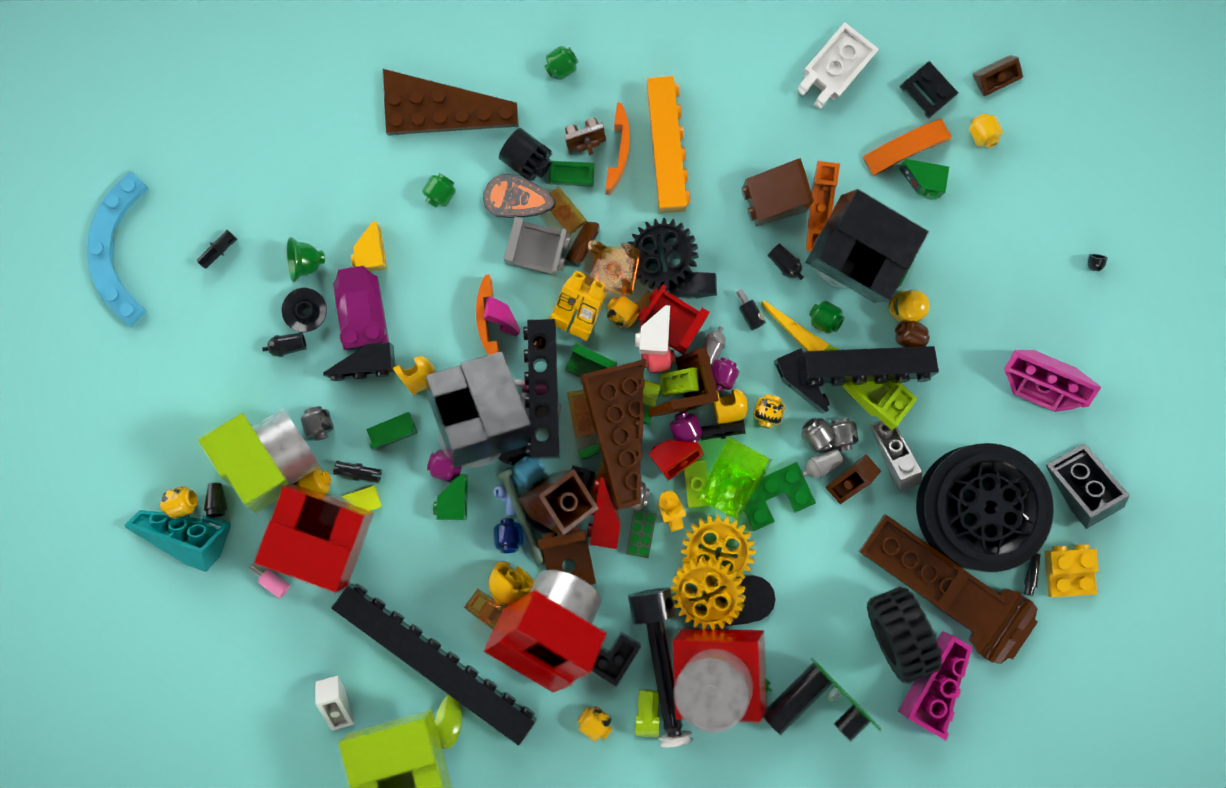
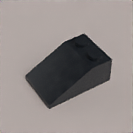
M1085 443L1046 465L1070 510L1086 529L1123 509L1130 497Z

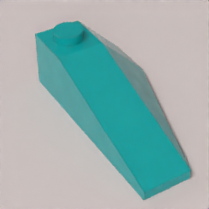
M139 510L125 524L126 529L172 557L204 572H207L220 558L231 527L229 522L215 517L203 515L201 519L190 518V515L172 519L163 512Z

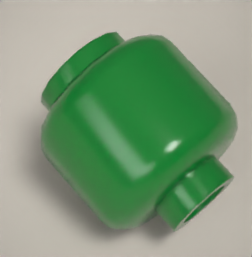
M560 46L546 55L547 64L545 69L550 77L555 75L557 79L562 80L577 70L576 64L579 62L570 47Z
M440 173L438 176L432 175L422 190L423 194L427 197L425 201L435 208L438 205L447 206L456 192L453 186L454 182Z
M823 301L819 305L815 304L809 313V316L812 317L811 325L826 334H830L833 331L837 332L845 319L842 316V309L828 301Z

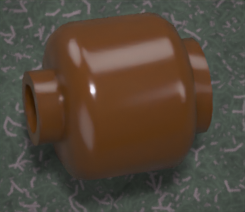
M901 321L895 328V340L902 347H925L929 342L928 328L920 322Z

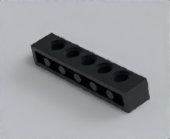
M555 319L527 320V326L523 327V338L528 340V349H524V363H528L529 372H524L525 386L529 385V394L525 395V408L530 409V417L528 419L531 426L526 454H531L532 460L560 459ZM536 340H545L546 346L543 349H536L534 347ZM537 362H545L547 364L546 370L543 372L535 371L534 366ZM537 385H546L548 387L547 392L544 395L536 394L535 388ZM539 407H546L548 414L544 418H538L535 415L536 410ZM544 429L549 432L547 440L539 441L536 439V434L539 430Z

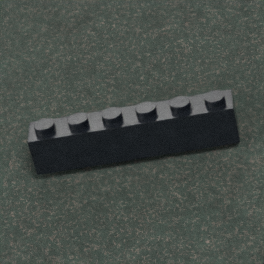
M935 346L805 351L798 358L801 384H810V387H819L824 385V383H831L832 386H841L845 382H853V385L866 384L867 381H875V384H884L889 382V380H896V383H905L910 381V379L926 382L930 381L932 376L939 373Z

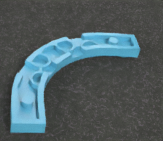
M131 171L111 189L99 205L90 226L87 243L89 271L98 293L110 309L130 327L147 310L125 289L117 272L114 270L112 260H114V241L112 238L115 228H118L127 210L149 189Z

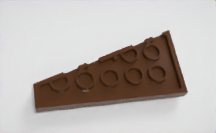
M383 69L387 135L519 127L517 102Z

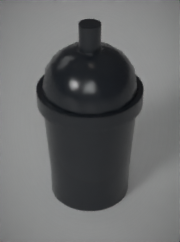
M780 243L767 255L780 269L783 276L788 278L798 277L800 280L804 278L801 274L802 264L800 259L793 256Z
M303 332L281 336L275 335L268 341L266 347H262L263 352L269 351L271 355L284 357V355L307 349Z

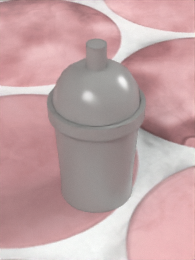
M720 326L718 331H711L704 338L705 341L702 348H707L711 366H713L714 361L718 359L723 348L726 346V339L722 333L723 327Z
M832 448L816 457H811L806 463V471L802 473V476L809 475L812 478L824 477L825 474L844 463L841 453L837 448Z

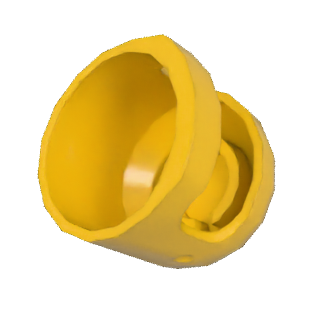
M903 290L895 294L889 303V311L898 322H918L926 317L930 310L928 297L919 290ZM899 297V300L897 302V309L899 314H896V312L894 311V304L897 298Z
M424 356L415 357L416 365L410 369H403L400 364L393 367L395 373L413 396L427 388L426 375L436 373L432 362Z
M732 389L730 395L719 397L717 390L719 401L712 403L717 424L743 420L748 413V401L745 394L741 390Z

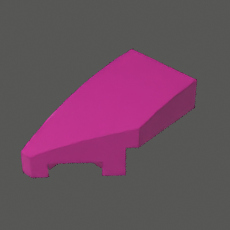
M488 297L485 301L484 319L499 324L500 331L517 337L520 334V329L509 306L497 299Z

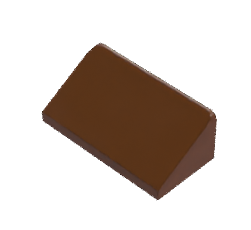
M1010 55L973 73V78L983 96H987L1023 78L1019 58Z
M584 223L565 257L567 262L577 267L581 266L600 231L599 223Z

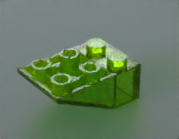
M728 437L697 498L738 520L773 459L733 437Z

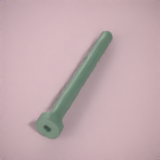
M511 468L498 472L496 476L498 480L502 479L534 559L537 564L544 563V556L541 549L539 550L532 528L527 523L525 510L518 500L519 496L510 477L513 472Z

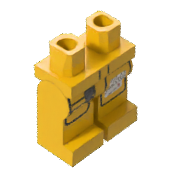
M575 271L562 287L556 306L549 319H555L556 327L564 331L572 323L568 333L587 341L594 330L606 297V293H604L605 283L594 280L591 286L584 284L586 276L579 271Z

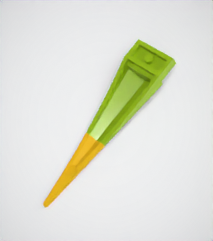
M762 301L761 305L806 351L838 350L790 319L768 302ZM889 380V382L884 384H875V381H867L866 384L853 385V382H845L844 385H841L872 417L875 415L891 430L899 425L918 399L904 385L896 383L895 380Z

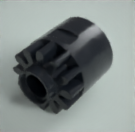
M518 128L503 145L499 153V160L525 179L534 181L536 176L542 178L552 164L549 158L553 153H551L552 150L524 129Z

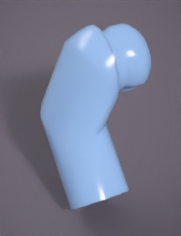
M496 486L494 488V495L506 503V515H516L505 486Z

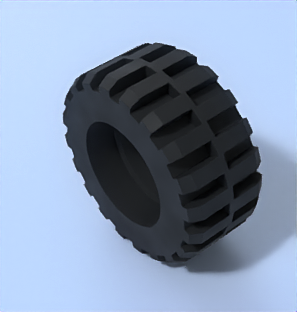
M897 587L870 598L867 602L870 624L881 651L896 677L901 682L911 683L938 672L942 666L940 648L931 629L932 627L926 618V614L920 607L917 599L914 598L912 592H909V589L905 587Z

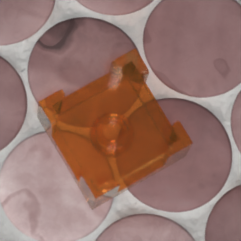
M589 240L588 252L594 255L591 276L584 274L586 276L584 284L591 286L594 280L605 283L604 292L632 295L640 251L631 244L621 243V247H611L604 245L600 241Z

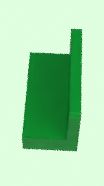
M576 343L565 369L580 377L582 374L615 367L617 362Z
M410 412L366 429L372 443L370 444L372 450L381 449L418 433Z

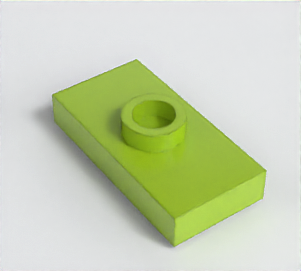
M687 368L660 374L662 397L699 391L697 368Z
M706 460L695 461L684 469L688 508L711 506Z

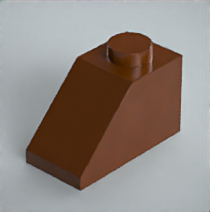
M866 454L830 482L826 489L839 504H842L870 485L882 471Z

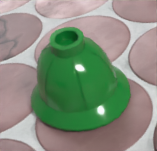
M289 237L287 241V261L291 281L294 283L300 276L314 273L318 270L320 264L325 263L323 251H318L308 243L297 242L293 237Z

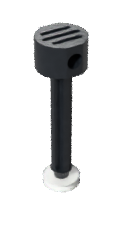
M664 587L632 593L628 595L633 624H646L664 723L663 729L667 731L666 734L658 737L659 740H662L659 746L676 747L688 744L693 741V738L689 737L692 731H681L683 723L675 718L674 677L663 620L675 617L671 589Z

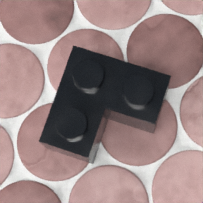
M621 631L610 650L601 646L591 671L616 687L640 650L641 643Z

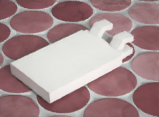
M844 23L804 69L803 73L805 74L803 77L805 79L799 85L797 92L804 96L814 84L822 93L813 105L821 110L830 98L834 100L841 96L879 49L847 23Z

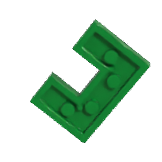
M797 462L735 489L753 531L775 522L766 501L784 492L794 513L816 504Z

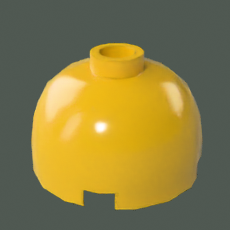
M500 561L494 566L488 579V587L495 602L500 605L509 606L530 592L534 580L522 568L517 566L515 570L509 567L511 563Z

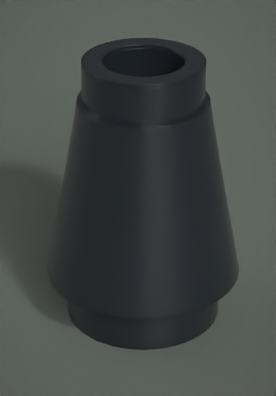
M209 483L204 505L206 516H225L227 505L222 483Z

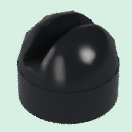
M1089 254L1087 265L1092 271H1101L1104 269L1108 257L1100 254Z

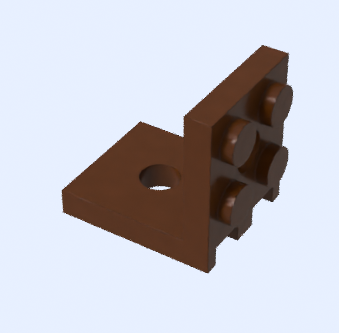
M699 348L675 358L678 370L697 368L699 391L684 393V398L670 400L648 408L649 418L694 410L697 407L719 401L707 348Z
M578 526L572 528L564 535H557V532L542 534L543 539L537 540L539 550H543L546 570L562 571L582 579L589 585L596 584L585 530L580 531ZM572 559L576 563V568L573 572H566L563 569V562L565 560Z

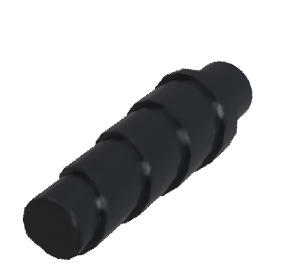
M1035 554L1029 563L1024 581V594L1028 596H1033L1035 588L1038 587L1040 554Z

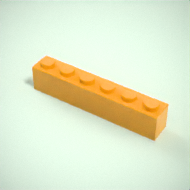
M674 76L647 78L659 214L686 211L687 204H690V192L685 191V183L688 182L687 169H683L682 161H686L685 147L681 148L680 140L684 139L683 126H679L678 118L682 117L681 105L676 103V97H679V84L674 83Z

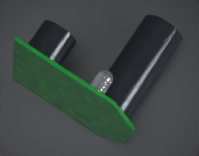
M811 658L813 663L766 709L763 716L766 722L779 735H782L834 684L835 687L828 693L829 701L834 702L844 694L853 703L834 723L849 741H852L870 722L879 731L882 730L864 709L813 658Z

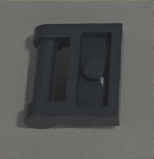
M930 61L899 86L903 92L907 91L926 112L924 115L928 119L958 94V91ZM916 83L935 105L932 106L913 84Z

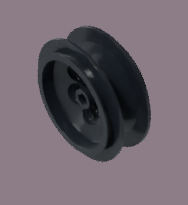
M981 443L951 450L938 458L929 467L918 488L916 514L919 527L928 544L958 566L982 572H1002L1022 565L1040 550L1051 530L1054 504L1048 481L1039 467L1030 458L1020 451L1005 445ZM984 478H987L990 482L988 490H985L982 486ZM1006 489L1011 494V497L1008 501H1006L1003 497V492ZM965 490L969 491L971 495L968 502H965L962 496ZM967 513L972 518V522L968 526L964 523V516ZM1006 513H1009L1012 517V521L1008 525L1004 521ZM988 524L992 527V534L989 537L986 536L984 531Z

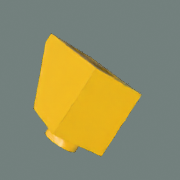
M374 221L354 245V254L351 255L353 267L365 266L370 272L387 270L381 226L377 221Z

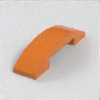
M617 103L614 131L622 132L618 167H608L606 195H611L618 186L624 174L629 156V123L622 103Z
M939 119L887 142L864 155L863 159L872 176H875L913 155L950 140L952 137L943 120Z
M817 161L811 192L814 202L809 208L806 251L812 250L816 238L822 232L833 211L840 163Z
M487 274L481 282L477 296L476 321L483 347L487 354L491 355L500 352L497 341L490 342L488 321L484 319L485 301L488 297L494 298L492 278L490 274Z

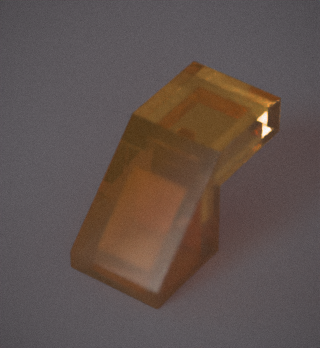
M478 588L464 607L491 629H494L504 609L503 606L495 602L493 597Z

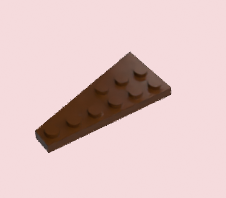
M646 359L580 375L616 510L640 504L641 500L640 462L642 460L643 388H645L644 367L646 366Z

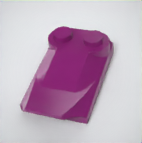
M365 266L338 270L333 288L341 331L340 340L343 344V349L349 350L361 348L367 344L389 342L378 276L368 271Z

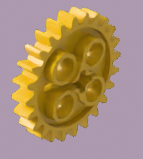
M717 513L716 519L713 520L710 514H708L706 522L699 518V526L694 523L691 524L693 532L686 530L685 535L689 539H682V544L687 546L681 548V553L687 554L682 557V562H689L690 564L692 558L699 562L698 557L702 554H706L709 557L713 556L715 563L721 558L722 561L727 560L733 564L729 568L730 572L738 571L735 578L739 576L744 579L745 574L743 570L751 571V567L747 563L755 562L754 558L749 556L756 554L755 549L749 548L755 543L754 540H747L751 536V532L743 533L745 524L738 527L737 518L729 522V515H726L724 520H721L720 514ZM706 533H714L716 539L712 542L706 541L704 539ZM729 539H736L739 543L736 547L730 548L726 545V542ZM701 544L707 548H699L698 545ZM717 547L722 548V552L719 555L715 554ZM730 554H737L738 557L735 558ZM708 576L712 582H718L715 576Z
M701 556L699 562L692 558L690 564L685 562L682 566L683 569L679 568L676 574L678 576H674L672 582L675 584L670 589L675 592L672 594V600H677L674 608H681L679 616L687 615L686 623L692 619L694 620V627L701 623L703 630L706 629L707 625H710L711 629L715 630L717 624L724 628L725 621L728 624H732L733 617L738 618L739 611H742L744 606L741 602H744L746 596L742 595L745 587L739 586L743 580L742 578H735L738 571H729L730 563L724 567L722 566L721 558L715 563L713 556L708 561L705 560L704 556ZM708 576H715L718 582H712ZM688 583L696 585L697 590L691 589ZM718 597H725L728 600V602H721L718 599ZM698 604H703L707 610L700 609Z

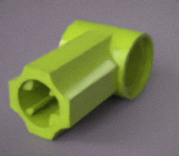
M639 690L635 736L658 738L659 695L656 690Z

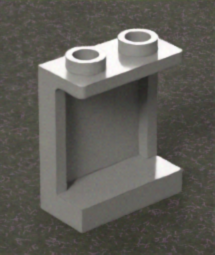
M515 216L504 256L505 264L557 276L558 271L563 270L565 258H562L564 249L568 250L571 237L568 236L567 229L560 231L524 222V218Z

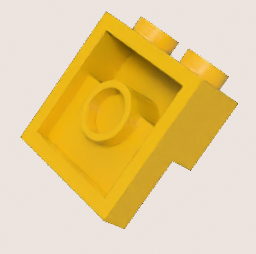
M1089 544L1075 545V549L1067 550V546H1052V551H1044L1048 597L1097 595L1095 572H1099L1097 549L1090 548Z

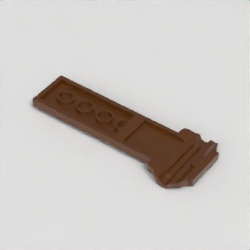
M886 514L882 516L858 551L970 630L972 633L969 637V642L974 646L978 654L992 663L1002 664L1008 658L1013 660L1038 623L1035 620L1037 607L1031 600L1021 595L1020 592L1006 588L1001 589L999 593L995 592Z

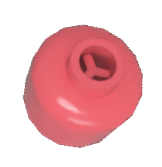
M668 346L667 355L641 354V360L646 359V366L644 368H647L650 373L667 372L671 368V363H675V353Z

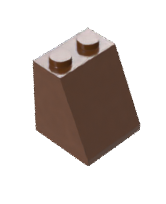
M801 158L749 177L745 180L744 187H741L744 200L748 199L749 218L751 221L754 220L755 226L806 213L814 202Z
M574 469L552 473L518 498L531 519L560 535L566 534L599 509Z

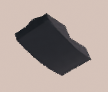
M693 272L692 275L686 273L687 281L679 279V286L677 287L674 283H671L669 293L677 298L691 295L696 299L716 296L717 275L707 272Z

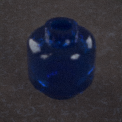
M502 519L500 524L494 527V546L501 553H515L523 546V529L520 523L514 522V519Z

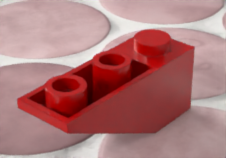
M601 473L600 480L595 479L593 493H597L595 503L599 509L591 514L594 516L593 524L588 523L586 537L591 538L590 545L617 549L621 519L616 510L605 474Z

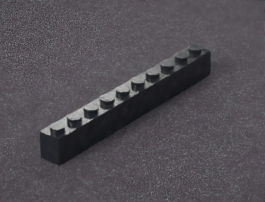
M351 584L345 588L331 609L518 746L521 744L537 720L534 717L535 713L526 706L520 707L515 703L516 699L509 693L505 692L502 694L496 689L498 686L493 681L487 678L483 680L478 676L479 672L470 665L464 666L459 662L460 658L451 651L446 653L440 648L442 645L433 638L427 639L422 635L423 631L414 624L409 626L403 621L405 618L400 613L394 610L390 612L385 608L386 604L377 597L373 599L366 594L368 591L363 586Z

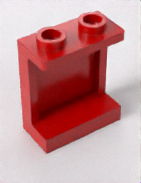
M663 284L659 290L655 288L649 300L652 302L648 308L644 306L638 314L637 318L640 319L638 328L641 329V326L665 305L670 306L668 346L684 355L710 312L703 307L698 311L667 292V286Z

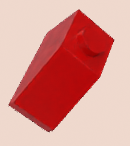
M665 440L663 443H658L648 453L667 481L705 455L698 442Z

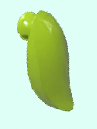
M450 695L444 698L435 718L443 749H449L455 744L462 725L459 702Z

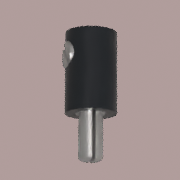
M742 289L737 290L736 295L742 304L739 310L751 331L766 324L764 316L759 311L754 300L749 301Z

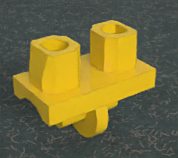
M670 490L662 492L657 506L663 522L669 524L671 532L683 529L682 517H685L686 513L677 494Z

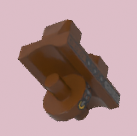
M596 118L586 120V128L578 130L576 125L565 127L566 134L564 137L568 152L587 150L588 154L592 155V148L606 141L603 124L598 123Z

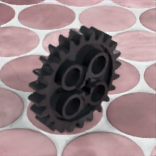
M663 218L661 224L658 223L657 219H654V225L652 226L645 222L646 229L638 227L640 234H632L635 241L628 242L629 247L632 248L626 250V254L630 256V258L626 259V262L631 265L629 267L630 272H635L634 278L636 280L641 278L640 283L643 286L648 282L650 289L655 284H657L658 290L663 284L667 286L668 290L671 288V283L678 287L679 279L686 282L685 274H693L690 267H697L696 262L692 260L699 258L698 253L694 252L698 249L697 244L693 243L695 241L694 235L689 236L691 233L689 228L683 230V223L678 224L676 227L674 219L669 224H667L666 218ZM658 236H661V244L665 251L664 259L667 266V272L665 273L663 272V263L660 258L661 252L657 240ZM669 238H676V242L674 244H666V241ZM647 243H654L652 249H644ZM673 259H680V263L678 265H670V262ZM651 264H658V268L656 270H648Z

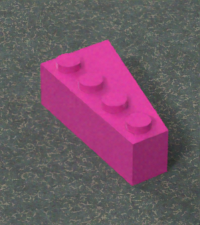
M942 631L937 639L942 657L941 668L936 673L914 681L898 712L947 741L949 735L947 730L955 713L953 711L956 698H959L961 691L959 689L962 677L965 676L973 647L955 636Z

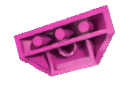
M1015 350L1004 368L1014 395L1054 412L1071 410L1078 407H1089L1101 389L1100 385L1076 367L1036 350Z

